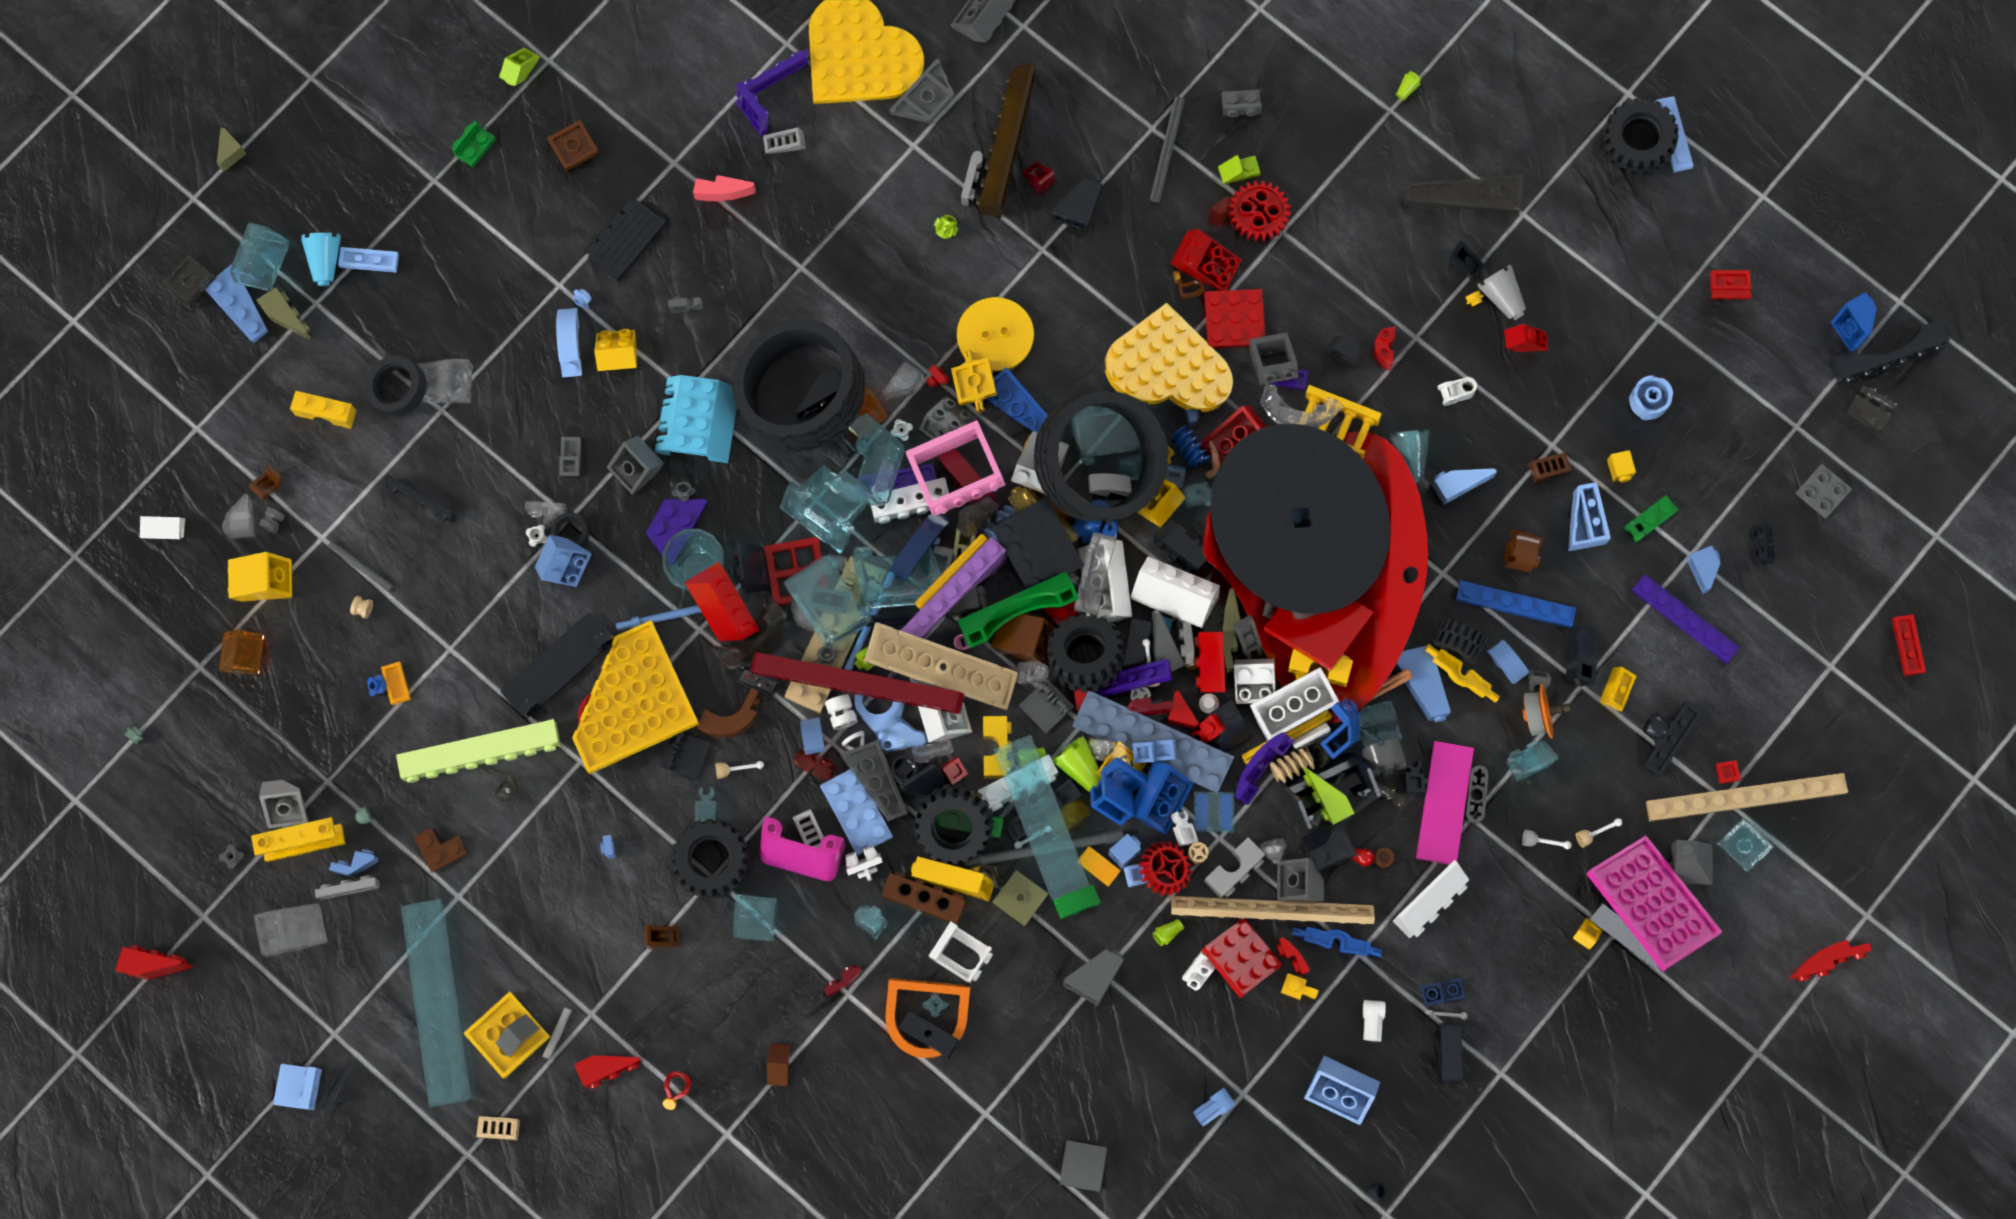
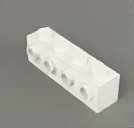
M945 478L925 482L932 500L949 494ZM919 484L869 496L875 523L884 524L890 522V519L893 518L905 519L910 514L917 513L921 515L928 513L930 510Z
M1048 754L978 790V792L982 794L981 799L983 801H988V809L994 812L1002 808V804L1008 801L1010 803L1020 798V795L1026 792L1028 794L1038 789L1039 785L1055 781L1058 771Z

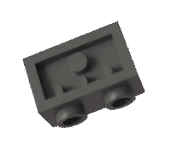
M1260 90L1226 91L1221 93L1223 116L1237 117L1239 115L1256 116L1261 114Z

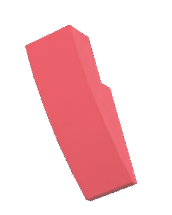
M717 175L715 182L696 178L693 194L696 200L727 201L754 194L756 189L753 182Z

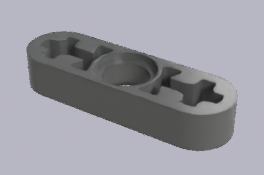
M1475 766L1470 771L1465 817L1471 824L1480 823L1485 816L1489 773L1483 766ZM1478 770L1481 771L1480 773L1484 777L1480 779L1479 785L1472 786V783H1477V776H1474V774ZM1475 789L1482 792V799H1473L1472 791ZM1470 803L1482 804V806L1478 805L1477 813L1480 816L1476 819H1473V816L1470 815L1474 811V805H1470Z

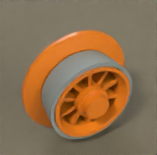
M1540 684V693H1524L1525 709H1523L1524 721L1528 723L1532 736L1547 732L1550 739H1553L1551 715L1571 711L1569 703L1550 707L1543 684Z

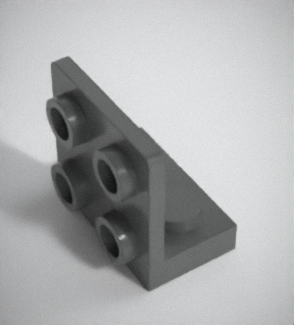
M945 396L925 415L919 430L931 439H935L976 421L977 417L949 396Z

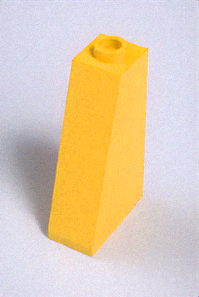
M918 856L911 868V876L915 879L988 902L995 882L985 874Z

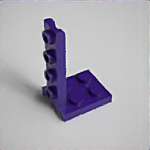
M806 49L801 52H795L791 58L778 62L772 69L764 70L758 77L749 79L745 83L742 81L736 85L738 89L736 96L739 98L736 100V103L761 137L767 134L769 113L764 106H760L756 94L806 66L808 63V52Z

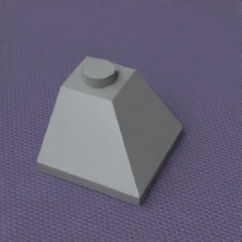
M284 780L262 782L259 798L268 828L300 825L309 822L300 788Z

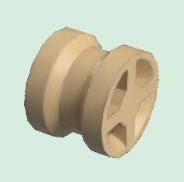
M357 595L351 604L350 613L352 615L359 614L362 618L367 619L372 611L373 600H364L361 596Z
M1201 842L1193 843L1188 850L1189 860L1194 864L1205 862L1208 857L1207 846Z

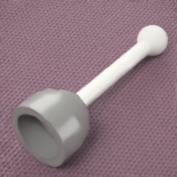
M1525 830L1523 833L1522 845L1534 846L1537 842L1563 846L1565 849L1571 848L1569 841L1558 842L1538 838L1537 834L1531 830Z

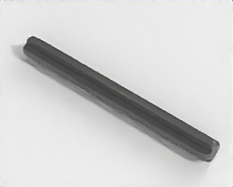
M1176 96L1174 98L1150 196L1152 202L1159 203L1184 105V98Z

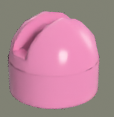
M963 634L955 637L954 646L958 650L965 651L969 648ZM963 638H964L965 645H966L965 647H963V643H962V640H961V639H963Z

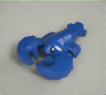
M1101 499L1090 503L1091 505L1103 508L1111 507L1108 502ZM1075 518L1076 524L1069 529L1064 527L1069 537L1081 536L1083 543L1094 542V539L1091 537L1092 535L1099 541L1104 539L1115 540L1119 532L1118 524L1115 520H1112V529H1109L1110 523L1107 522L1102 532L1099 531L1102 521H1085Z

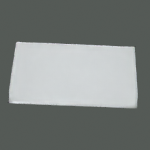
M1325 722L1294 739L1295 741L1292 745L1295 751L1298 752V749H1304L1331 735V729Z

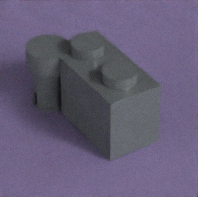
M975 586L943 618L961 616L972 610H982L988 607L986 597L988 595L987 586Z

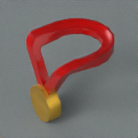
M672 1071L667 1075L664 1081L667 1097L663 1101V1106L666 1109H674L677 1104L676 1100L689 1092L691 1080L685 1073ZM672 1077H680L686 1082V1086L681 1093L672 1097L669 1088L670 1079Z

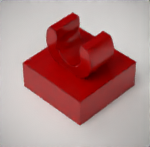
M932 365L928 369L932 374L926 380L930 387H936L939 383L947 385L951 381L939 366Z

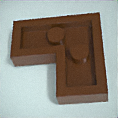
M429 828L414 836L431 873L468 855L459 836L443 844H440L433 828Z

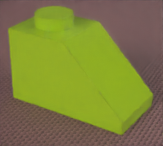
M526 48L518 50L505 58L499 77L509 85L516 86L522 83L538 62L540 56Z

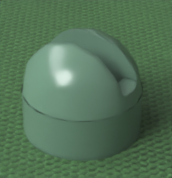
M366 807L356 812L355 818L358 823L367 824L372 821V816Z

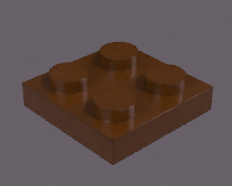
M580 120L547 138L566 171L599 154L597 147Z

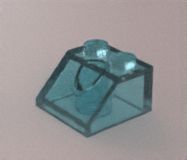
M1536 740L1527 745L1528 749L1522 752L1518 749L1509 754L1510 758L1506 760V763L1516 782L1552 766L1559 759L1558 755L1545 741L1538 743Z
M736 895L733 938L774 942L778 909L777 898Z

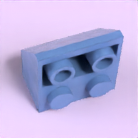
M549 535L535 565V569L541 580L577 587L592 554L567 538Z

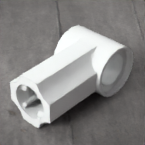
M1364 1000L1363 1040L1381 1042L1385 1002Z

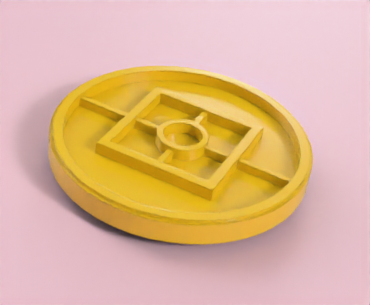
M992 297L977 301L963 313L958 323L957 343L963 357V352H967V350L972 351L973 360H981L988 357L992 373H999L1006 367L1008 370L1017 367L1027 358L1032 349L1034 340L1032 321L1020 305L1009 299Z

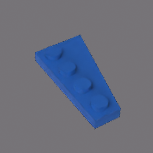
M1006 367L994 377L997 395L986 398V400L1030 431L1039 432L1042 423H1044L1048 415Z

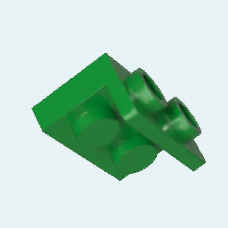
M474 120L472 124L467 125L461 138L455 140L452 151L458 159L474 168L496 138L480 127L479 123Z

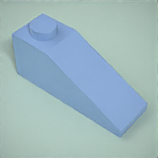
M1495 469L1454 470L1448 473L1441 472L1434 477L1435 480L1432 487L1445 505L1490 480L1497 471Z

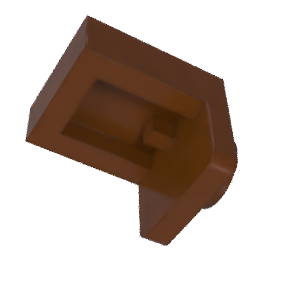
M268 465L265 467L264 474L249 484V488L264 500L280 488L282 477L276 469Z

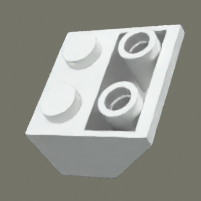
M1275 658L1235 660L1236 704L1255 703L1276 692Z

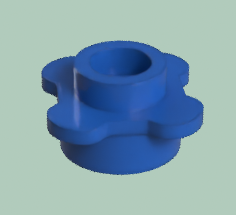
M376 675L374 678L369 677L367 680L370 696L385 692L387 684L382 675Z

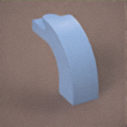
M577 308L559 309L557 311V348L562 377L582 376L578 340L580 324Z

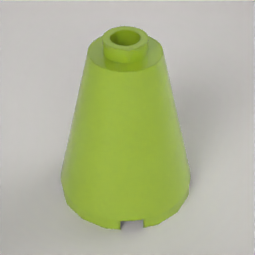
M1084 736L1070 743L1063 749L1060 756L1057 754L1052 759L1056 766L1088 792H1090L1092 786L1096 787L1101 779L1096 774L1099 766Z

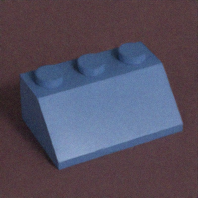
M1323 1056L1304 1099L1361 1125L1376 1096L1380 1082Z

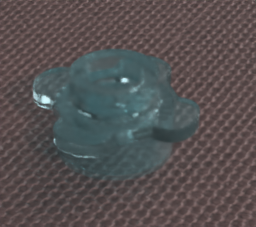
M933 993L931 998L923 1003V1008L928 1009L931 1012V1016L936 1018L943 1009L947 1008V1002L942 1001L938 993Z

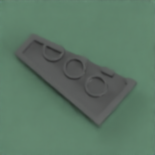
M878 740L840 754L888 822L908 814Z

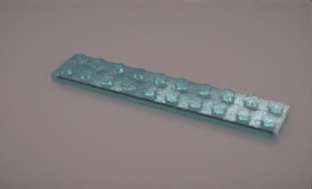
M442 899L401 906L429 1107L471 1100Z

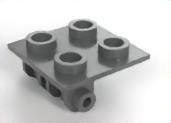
M1821 464L1795 494L1826 519L1852 488Z
M1048 679L1044 682L1041 681L1037 688L1018 705L1045 733L1049 732L1074 708V705Z

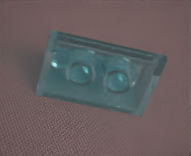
M249 222L229 271L234 283L271 291L290 241L267 226Z

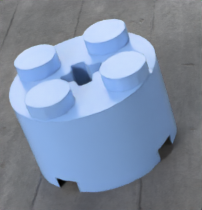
M1646 376L1636 384L1629 396L1631 409L1642 420L1659 418L1670 406L1673 390L1665 379Z

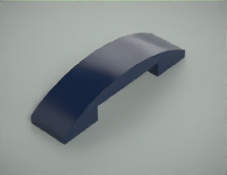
M931 513L903 548L890 571L906 582L916 569L919 561L937 537L943 533L952 519L943 513L934 517Z

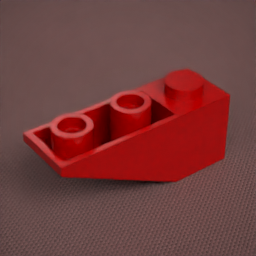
M593 1055L574 1064L583 1086L594 1089L602 1085L601 1081L609 1078V1081L621 1076L620 1072L626 1069L628 1072L637 1069L639 1063L643 1061L639 1057Z

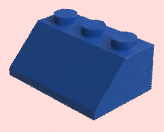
M1866 292L1847 302L1830 322L1849 351L1856 352L1872 333L1877 308L1873 298L1868 296Z
M1154 761L1146 776L1147 782L1141 785L1133 801L1134 816L1132 817L1167 836L1174 823L1171 814L1180 812L1194 783L1171 765Z

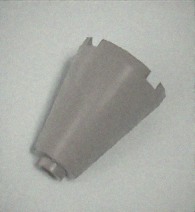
M1508 265L1507 271L1503 268L1485 279L1484 285L1480 282L1477 286L1509 319L1513 317L1516 320L1524 315L1523 311L1526 307L1511 265Z

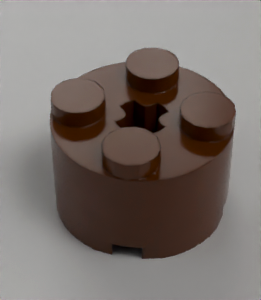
M1513 529L1510 533V536H1513L1511 541H1507L1505 547L1504 562L1508 563L1505 567L1529 573L1533 567L1537 568L1539 565L1540 556L1537 555L1542 546L1543 537L1535 533Z

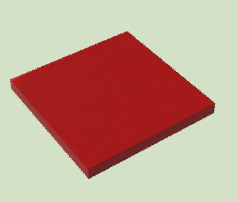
M1356 601L1341 609L1316 614L1305 619H1297L1293 616L1292 611L1278 608L1265 625L1264 631L1332 671L1371 619L1374 612Z

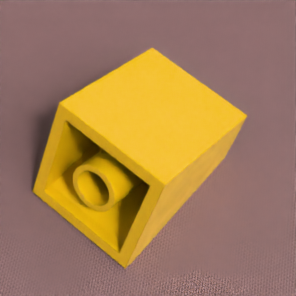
M269 552L228 560L229 598L241 602L292 598V560Z

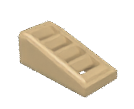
M479 1116L476 1137L518 1140L520 1119ZM484 1121H488L487 1133H483ZM492 1122H496L495 1134H491ZM500 1122L504 1123L502 1134H499ZM508 1123H511L510 1135H507Z

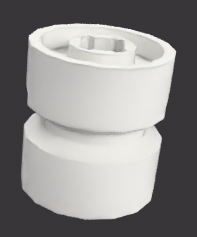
M849 695L837 696L825 702L828 714L832 715L830 720L834 730L844 729L858 722L854 710H851L852 703Z

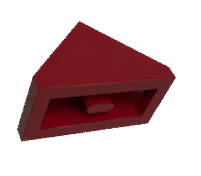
M1037 161L1022 171L1023 176L1039 195L1054 185V172Z

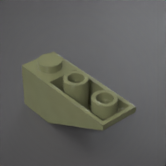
M275 287L257 299L272 322L307 339H311V336L308 334L310 328L305 321H299L297 317L300 314L294 306L290 308L287 303L290 299L284 291L280 293Z

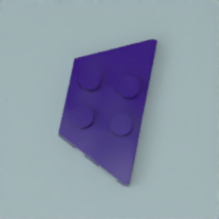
M664 499L646 535L670 567H674L708 504L707 500L689 499L683 502L681 499Z

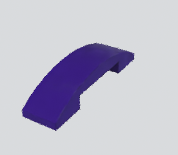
M1282 732L1267 741L1254 754L1245 767L1238 783L1236 798L1248 805L1259 791L1254 785L1269 766V763L1277 753L1283 757L1295 740Z

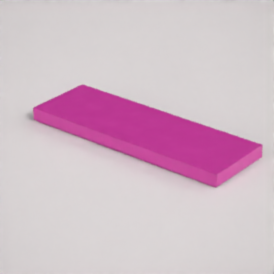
M1438 741L1433 742L1416 859L1450 865L1454 860L1457 862L1474 748Z

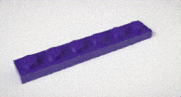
M1644 574L1631 590L1725 664L1730 661L1740 648Z

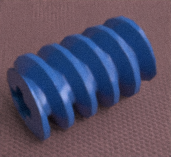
M1186 425L1177 430L1170 440L1175 443L1176 449H1180L1179 454L1184 455L1183 460L1189 461L1187 466L1189 468H1197L1207 462L1211 456L1204 457L1207 450L1199 449L1202 443L1195 444L1198 437L1191 438L1194 431H1187L1189 425Z

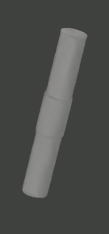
M564 1008L542 1057L550 1060L572 1010Z

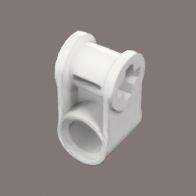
M1465 377L1440 384L1438 390L1442 393L1443 405L1448 406L1472 398L1475 394L1477 383L1473 378ZM1469 385L1472 391H1465L1462 386Z

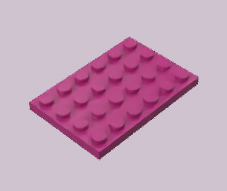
M1647 836L1637 840L1586 873L1662 972L1722 933L1721 929Z

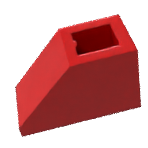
M1525 324L1504 330L1506 349L1516 352L1548 350V337L1544 330Z

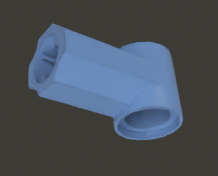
M1225 1088L1210 1097L1208 1102L1193 1112L1202 1126H1205L1220 1114L1223 1115L1236 1105Z

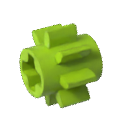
M944 215L941 218L937 217L934 223L936 234L944 239L951 238L952 235L955 236L959 229L956 227V219L950 215Z
M867 647L855 655L857 658L855 665L859 670L864 668L866 672L875 666L864 662Z

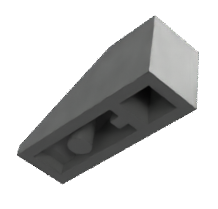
M1155 610L1152 612L1151 656L1153 662L1168 659L1171 662V671H1174L1185 664L1161 613Z

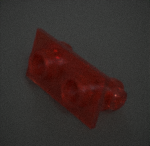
M803 749L796 752L798 756L793 761L796 767L806 772H809L812 766L814 770L811 775L822 781H829L832 775L831 772L836 769V766L832 765L830 760L826 758L820 759L815 756V753L805 755Z

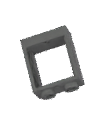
M1287 333L1249 339L1250 356L1260 385L1298 378V363ZM1286 352L1289 362L1263 367L1260 357Z

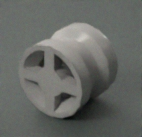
M1142 687L1132 690L1130 700L1150 697L1149 689Z

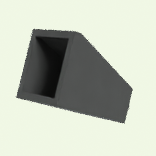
M1106 949L1067 976L1063 986L1098 1006L1122 966L1124 959L1121 958L1122 955L1113 949L1110 951Z

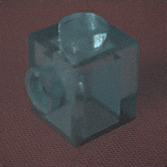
M1207 482L1184 486L1183 495L1185 496L1187 510L1211 504L1212 488H1208Z

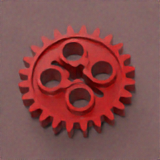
M1255 180L1254 186H1251L1248 182L1246 189L1240 186V192L1235 191V198H1231L1230 202L1232 204L1229 205L1228 210L1231 211L1229 212V217L1233 218L1231 224H1236L1235 231L1241 229L1240 236L1246 233L1248 234V240L1251 236H1254L1255 242H1257L1258 237H1261L1262 241L1265 242L1266 236L1272 240L1273 233L1279 236V230H1285V225H1288L1289 222L1287 218L1291 215V212L1288 211L1291 205L1287 204L1288 198H1283L1284 191L1278 193L1279 186L1273 189L1271 188V182L1268 186H1265L1264 181H1262L1261 185H1258ZM1263 196L1266 200L1259 201L1256 197ZM1249 207L1251 211L1244 212L1241 208ZM1274 210V211H1276L1278 214H1277V215H1271V214H1269L1268 211ZM1260 221L1263 225L1256 226L1253 222Z

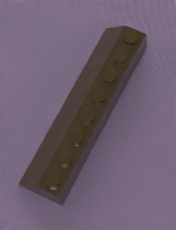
M1035 64L1013 67L1012 74L1008 73L1006 85L1009 86L1008 90L1003 92L1002 102H1004V106L999 108L997 117L1000 120L999 126L995 125L993 137H996L995 142L991 143L989 148L991 158L985 164L986 178L982 177L980 189H983L982 194L978 195L976 200L979 214L997 218L1002 216L1035 82Z

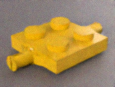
M967 350V352H963L966 362L951 368L960 406L975 403L976 412L981 413V411H985L982 401L996 396L997 390L988 357L981 360H973L972 351Z

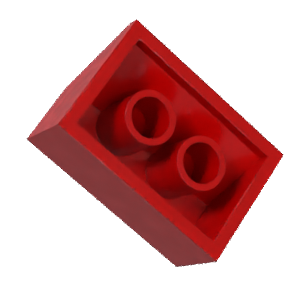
M1223 631L1198 632V636H1194L1195 648H1199V656H1195V666L1200 669V676H1196V688H1200L1201 692H1225Z

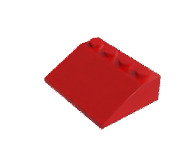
M1242 406L1200 443H1202L1204 449L1211 456L1209 442L1212 441L1222 463L1226 455L1240 440L1259 429L1265 428L1266 425L1251 406Z

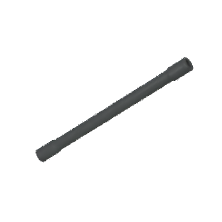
M1120 829L1098 835L984 855L980 854L976 859L972 857L970 862L965 863V869L1093 845L1116 843L1123 838V832Z

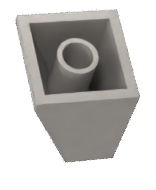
M1033 431L1016 464L1011 481L1044 493L1034 469V446L1038 432ZM1061 441L1059 442L1058 452L1060 469L1069 448V444Z

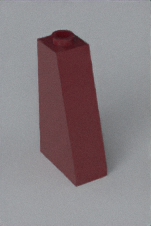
M956 449L945 452L938 457L942 469L958 489L982 479ZM993 491L984 494L979 499L969 501L985 522L1001 510Z

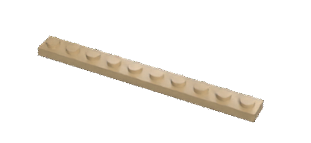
M1840 773L1650 800L1646 802L1649 822L1847 794L1848 789L1845 775Z
M1184 896L1171 897V914L1179 916L1193 915L1200 917L1215 916L1220 918L1237 917L1241 919L1258 918L1261 920L1278 919L1374 924L1375 920L1373 905Z

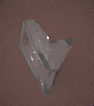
M525 501V510L530 516L542 517L544 515L543 526L545 530L552 526L553 521L559 515L567 513V507L564 503Z

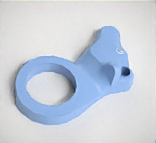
M855 694L854 704L860 718L875 733L883 753L888 754L908 748L925 747L928 742L925 732L915 729L901 717L904 703L893 702L887 712L873 714L863 706V695Z

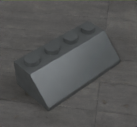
M968 0L950 26L973 41L986 43L992 37L996 27L1002 23L1003 17L1012 8L1015 0Z

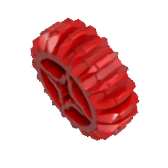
M1160 841L1158 845L1152 844L1151 849H1145V854L1140 857L1143 862H1140L1138 865L1143 869L1138 874H1144L1145 877L1141 881L1148 882L1146 888L1153 887L1152 893H1156L1159 890L1161 896L1165 895V893L1171 896L1173 892L1177 894L1180 892V889H1184L1186 887L1185 883L1190 881L1188 875L1192 874V871L1188 869L1192 866V863H1187L1186 861L1189 856H1183L1185 849L1178 851V844L1172 846L1169 841L1165 844L1163 841ZM1163 854L1169 855V856L1172 857L1174 860H1169V859L1166 857V855H1163ZM1155 858L1156 869L1153 871L1152 862ZM1169 865H1171V867L1168 868V870H1163L1159 872V870L1163 869L1164 866L1168 867ZM1176 866H1178V877H1177V879L1175 878V877H1176V874H1175V868H1176ZM1157 877L1163 878L1168 883L1161 882Z

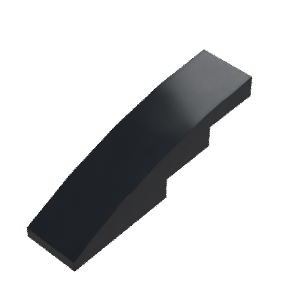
M1070 778L1056 790H1052L1041 800L1032 804L1004 827L1016 843L1084 794L1074 780Z

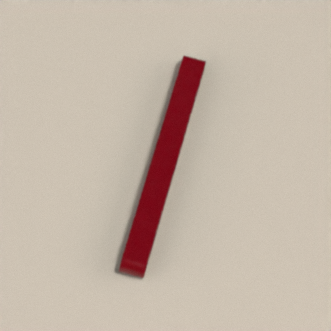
M757 652L754 653L750 673L955 714L961 713L965 695L959 691Z

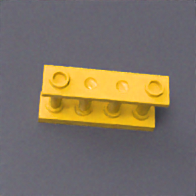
M1309 385L1306 391V398L1309 403L1299 424L1308 425L1316 405L1320 403L1325 405L1327 410L1318 429L1327 430L1334 412L1340 411L1344 413L1345 418L1336 436L1343 441L1352 419L1358 418L1362 420L1363 425L1354 446H1349L1364 459L1365 451L1361 450L1370 426L1379 425L1382 413Z
M332 817L251 836L255 856L264 854L265 862L346 844L342 824L334 825Z

